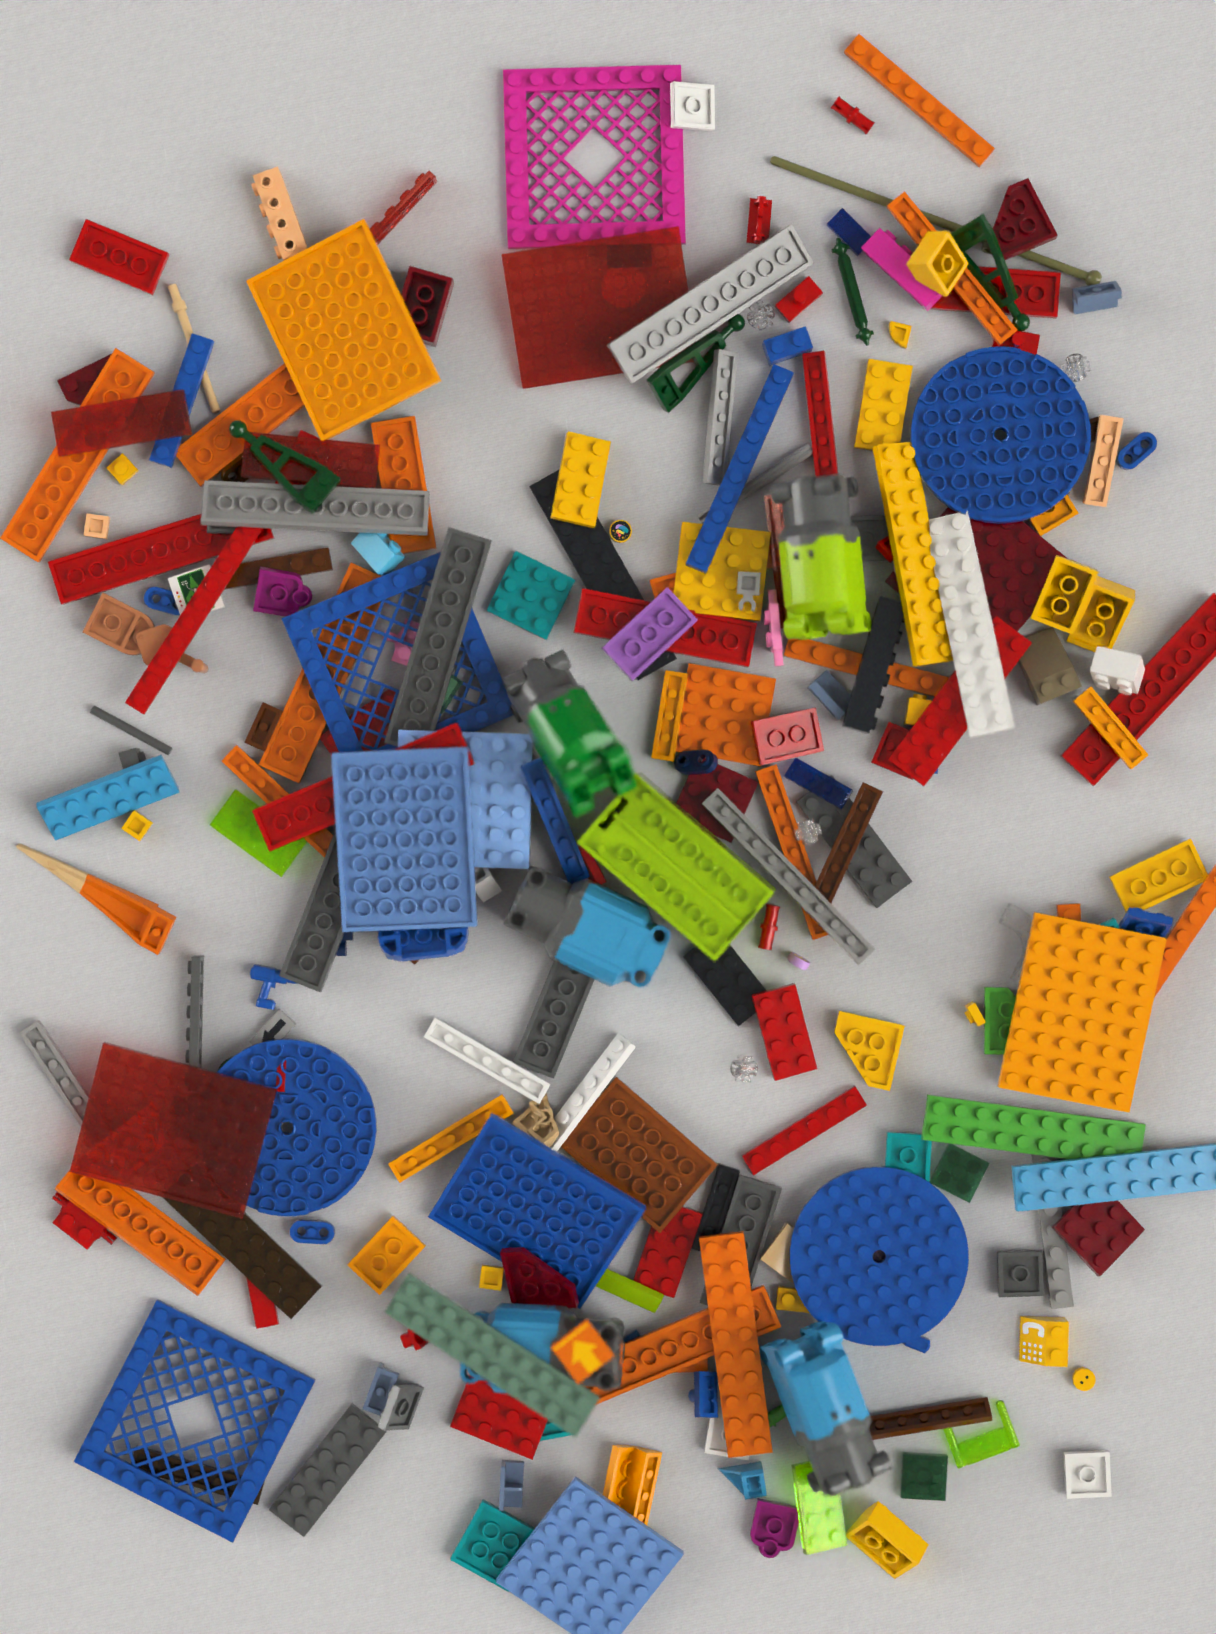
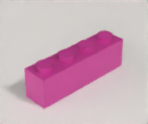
M879 228L861 249L924 309L929 311L942 295L915 279L906 265L913 254L912 251L904 244L900 247L895 242L897 238L889 230L884 232Z

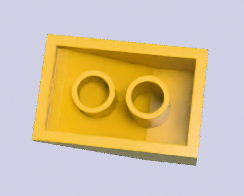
M1097 576L1073 635L1068 634L1066 641L1096 652L1097 646L1112 649L1135 601V590Z

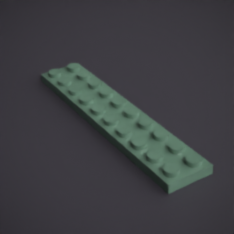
M408 1273L385 1310L386 1314L575 1438L601 1398L411 1273Z

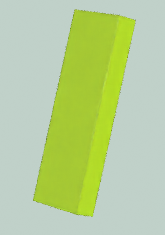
M606 1269L596 1284V1287L653 1313L657 1311L664 1297V1294L609 1269Z

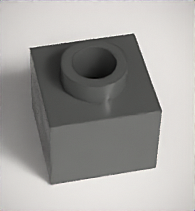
M139 748L119 752L123 769L146 760L144 752H140Z

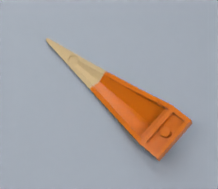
M23 844L16 846L17 849L80 893L117 924L138 945L157 955L162 951L177 918L176 916L159 908V904Z

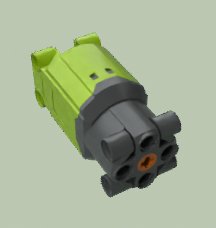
M834 474L821 477H800L792 481L772 484L770 489L771 498L775 504H783L785 528L781 531L778 538L784 602L787 610V619L784 621L785 636L788 639L807 640L826 637L828 630L832 634L840 635L869 632L872 621L869 612L866 611L865 604L866 593L860 532L858 527L851 522L849 498L858 495L856 478H845L844 474Z

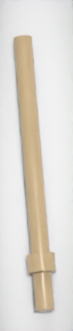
M172 284L168 286L173 300L172 307L174 313L178 314L187 343L189 344L193 330L186 313L187 306L185 301L181 299L177 285ZM205 369L201 383L211 412L216 413L220 411L207 370Z

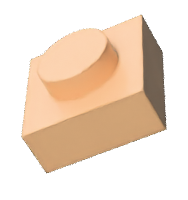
M87 513L84 536L107 539L110 517Z

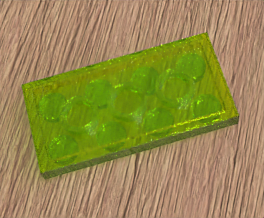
M235 789L212 820L210 826L280 877H283L307 844V841L301 838L269 852L252 810L261 806Z
M810 1461L791 1465L803 1553L810 1555L847 1546L841 1494L830 1497L829 1495L825 1496L821 1490L816 1493L812 1490L807 1479V1474L813 1471Z

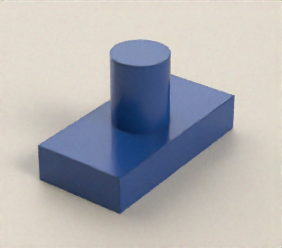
M694 1372V1389L689 1391L688 1397L691 1402H694L695 1418H718L717 1372Z

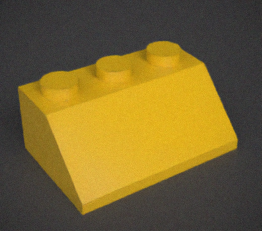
M1056 555L1031 619L1073 635L1099 573L1098 570Z
M879 1501L868 1507L844 1535L894 1579L918 1565L929 1545L920 1535L916 1534Z

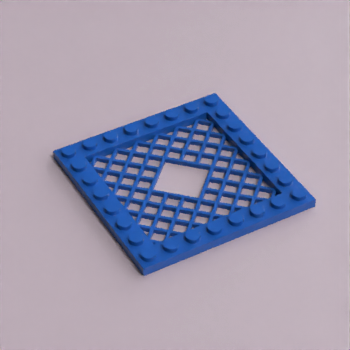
M441 552L282 618L339 752L363 751L361 746L372 751L394 750L398 748L390 744L377 747L381 737L386 738L383 732L386 724L391 721L389 717L393 708H395V702L400 690L371 679L387 638L413 648V644L403 640L408 629L415 632L418 631V629L409 625L414 614L422 617V614L415 610L419 600L427 601L421 595L425 585L431 587V583L428 581L434 577ZM422 584L418 595L406 591ZM402 593L398 601V604L386 600L387 598ZM405 594L417 598L412 610L401 606ZM381 601L377 613L366 608ZM384 602L396 607L392 619L380 614ZM399 608L411 613L407 624L395 620ZM471 609L462 639L464 648L460 647L459 649L464 652L460 662H455L457 669L452 677L459 684L466 686L462 698L450 694L449 697L459 700L460 704L455 713L444 708L446 702L444 703L435 731L458 722L462 732H475L513 716L510 708L512 703L473 609ZM361 610L356 621L345 617ZM364 611L375 615L371 627L359 623ZM378 617L390 621L386 633L374 629ZM340 619L336 630L325 626L330 622ZM343 620L355 624L350 636L339 632ZM393 623L405 627L401 639L389 635ZM358 626L370 630L365 642L354 638ZM319 627L317 635L314 638V635L311 630H314ZM322 629L334 633L330 645L318 640ZM372 632L384 636L380 648L368 643ZM337 634L349 639L345 650L333 646ZM352 640L364 645L360 656L348 652ZM317 643L328 647L324 658ZM367 646L378 651L374 662L362 658ZM331 649L343 653L339 665L327 661ZM466 653L473 669L462 664ZM346 655L358 659L354 671L342 667ZM361 661L372 665L368 677L357 673ZM326 664L337 668L333 679ZM460 668L472 672L468 683L456 679ZM340 670L352 674L348 686L336 681ZM475 674L482 689L471 685ZM355 676L367 680L362 692L351 687ZM369 682L381 686L377 698L365 693ZM335 685L346 689L342 700ZM384 687L396 692L392 704L380 699ZM469 688L481 692L476 704L465 700ZM349 690L361 695L357 706L345 702ZM485 695L487 702L480 705L482 697ZM364 696L375 700L371 712L359 708ZM378 702L390 706L386 718L374 714ZM463 702L474 706V708L459 714ZM344 705L355 709L351 721ZM358 711L370 715L365 727L354 723ZM443 711L454 715L439 722ZM372 717L384 721L380 733L368 728ZM353 726L364 730L360 738V741L357 738ZM367 731L378 735L374 747L362 743Z
M157 1299L74 1462L233 1543L316 1379ZM166 1331L172 1333V1335L164 1337ZM176 1337L179 1349L168 1352L164 1341ZM180 1338L192 1343V1345L183 1347ZM161 1342L164 1354L153 1357ZM196 1347L199 1359L187 1362L184 1351ZM200 1348L212 1354L202 1357ZM180 1352L184 1364L172 1367L169 1356ZM165 1357L169 1369L157 1373L154 1361ZM215 1357L219 1369L207 1372L204 1361ZM220 1358L230 1362L231 1365L222 1367ZM200 1362L204 1374L192 1378L189 1366ZM151 1363L154 1374L143 1377ZM185 1367L189 1379L177 1383L174 1371ZM235 1367L239 1379L227 1382L224 1371ZM239 1368L251 1373V1375L242 1377ZM170 1372L174 1384L162 1388L159 1376ZM220 1372L224 1384L212 1387L209 1376ZM155 1377L158 1389L147 1393L144 1381ZM205 1377L208 1389L197 1393L194 1381ZM255 1377L258 1389L247 1392L243 1381ZM259 1378L271 1383V1385L262 1387ZM190 1382L193 1394L182 1398L179 1386ZM240 1382L243 1394L232 1397L228 1386ZM140 1383L143 1394L133 1397ZM175 1387L178 1399L167 1403L163 1391ZM225 1387L228 1399L217 1403L213 1391ZM275 1387L278 1399L266 1402L263 1391ZM279 1388L285 1390L282 1397ZM160 1392L163 1404L152 1408L148 1396ZM210 1392L223 1434L181 1448L168 1406ZM260 1392L263 1404L251 1407L248 1396ZM145 1397L148 1409L137 1413L133 1401ZM245 1397L248 1409L236 1412L233 1401ZM230 1402L233 1414L222 1418L218 1406ZM130 1403L133 1414L122 1418ZM279 1403L271 1418L268 1406ZM165 1408L168 1419L157 1423L153 1411ZM265 1408L268 1419L256 1423L253 1411ZM150 1413L153 1424L141 1428L138 1416ZM250 1413L253 1424L241 1428L238 1416ZM134 1418L138 1429L126 1433L123 1421ZM235 1418L238 1429L226 1433L223 1421ZM169 1423L173 1434L161 1438L158 1426ZM268 1423L261 1437L258 1426ZM118 1424H120L122 1435L112 1438ZM154 1428L157 1440L146 1443L143 1431ZM254 1428L258 1439L246 1443L243 1431ZM139 1433L142 1445L131 1448L128 1436ZM239 1433L242 1445L231 1448L228 1436ZM124 1438L127 1450L116 1453L113 1441ZM174 1438L177 1450L166 1453L163 1441ZM224 1438L227 1450L216 1453L212 1441ZM159 1443L162 1455L151 1458L148 1446ZM209 1443L212 1455L201 1458L198 1446ZM258 1443L251 1457L247 1446ZM108 1444L112 1454L106 1451ZM144 1448L147 1460L136 1463L133 1451ZM194 1448L197 1460L186 1463L183 1451ZM244 1448L247 1460L236 1463L233 1451ZM129 1453L131 1463L118 1456ZM179 1453L182 1465L171 1468L167 1457ZM229 1453L232 1465L221 1468L218 1456ZM164 1458L167 1470L156 1473L152 1462ZM214 1458L217 1470L206 1473L202 1462ZM149 1463L151 1473L138 1466ZM199 1463L202 1475L190 1478L187 1467ZM248 1463L242 1477L240 1478V1474L237 1467ZM184 1468L187 1480L175 1483L172 1472ZM234 1468L237 1480L225 1483L222 1472ZM168 1473L171 1483L159 1478L158 1476ZM219 1473L222 1485L210 1488L207 1477ZM203 1478L207 1490L195 1494L192 1482ZM238 1483L230 1498L227 1487ZM189 1484L191 1494L178 1487ZM223 1488L227 1500L215 1504L212 1492ZM208 1494L211 1504L198 1497ZM227 1504L225 1510L218 1508L219 1506Z

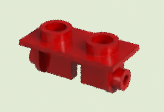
M757 196V199L750 198L746 243L761 244L769 238L772 200H766L765 196Z

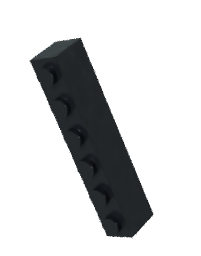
M882 596L878 598L871 630L868 633L842 727L865 734H869L870 730H875L878 720L877 717H874L877 708L881 709L884 699L881 691L883 687L888 685L890 675L887 674L889 665L893 666L896 653L893 652L895 644L899 645L902 637V631H899L901 622L905 623L902 604L899 601Z

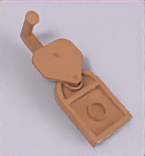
M102 593L83 633L127 655L141 654L143 662L149 665L172 627L166 624L155 627L153 621L146 614ZM185 653L179 660L180 663L192 668L194 672L204 674L208 671V666L202 660L195 659Z

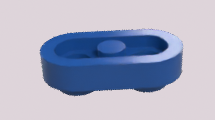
M1143 432L1136 436L1118 452L1116 457L1118 466L1124 470H1131L1139 465L1156 449V437L1149 432ZM1141 441H1146L1148 443V447L1143 448L1141 446ZM1125 455L1131 457L1130 463L1124 461Z
M151 587L145 592L144 601L149 608L180 616L179 610L174 606L175 599L172 591ZM154 595L160 596L159 602L155 603L153 601Z
M301 1219L294 1222L291 1226L290 1236L297 1243L328 1244L335 1236V1228L328 1221ZM304 1227L306 1233L300 1234L298 1228ZM322 1228L327 1229L328 1235L323 1236L320 1230Z

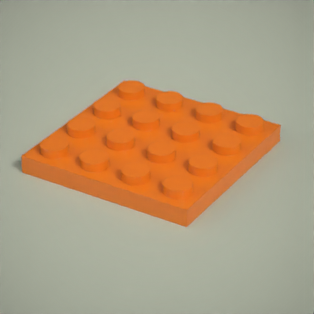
M688 663V679L676 752L709 750L716 755L717 759L761 766L758 762L750 721L770 717L776 679Z

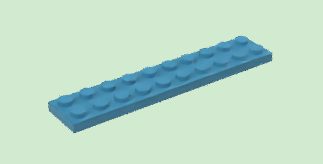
M1216 1143L1012 1166L1015 1210L1020 1212L1216 1189Z

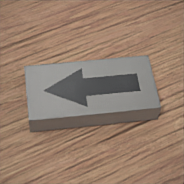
M279 1009L249 1042L255 1045L268 1040L283 1039L296 1023Z

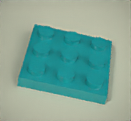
M515 551L486 611L547 640L576 580Z
M482 1499L450 1560L508 1591L496 1583V1578L535 1528L504 1510L499 1511L498 1507Z

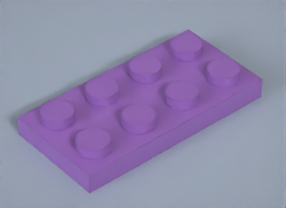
M667 587L601 649L633 681L698 619Z

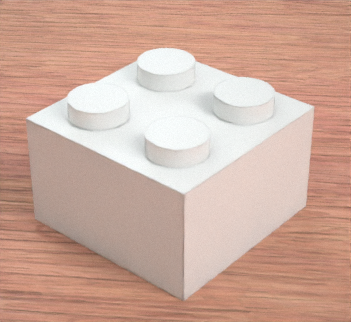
M1097 646L1090 669L1096 687L1103 690L1117 689L1119 693L1124 695L1138 694L1145 671L1142 656Z

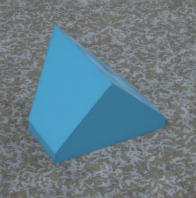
M761 1461L717 1468L745 1496V1500L767 1496Z

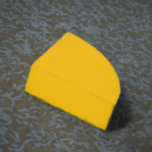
M890 321L889 333L892 340L898 346L906 349L912 326Z

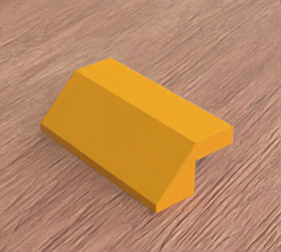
M613 1445L602 1495L647 1525L662 1452L633 1445Z

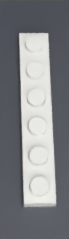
M434 1018L424 1035V1038L538 1104L541 1103L551 1085L437 1018Z
M618 1033L554 1117L559 1135L550 1146L551 1149L556 1152L559 1150L636 1046L623 1035Z

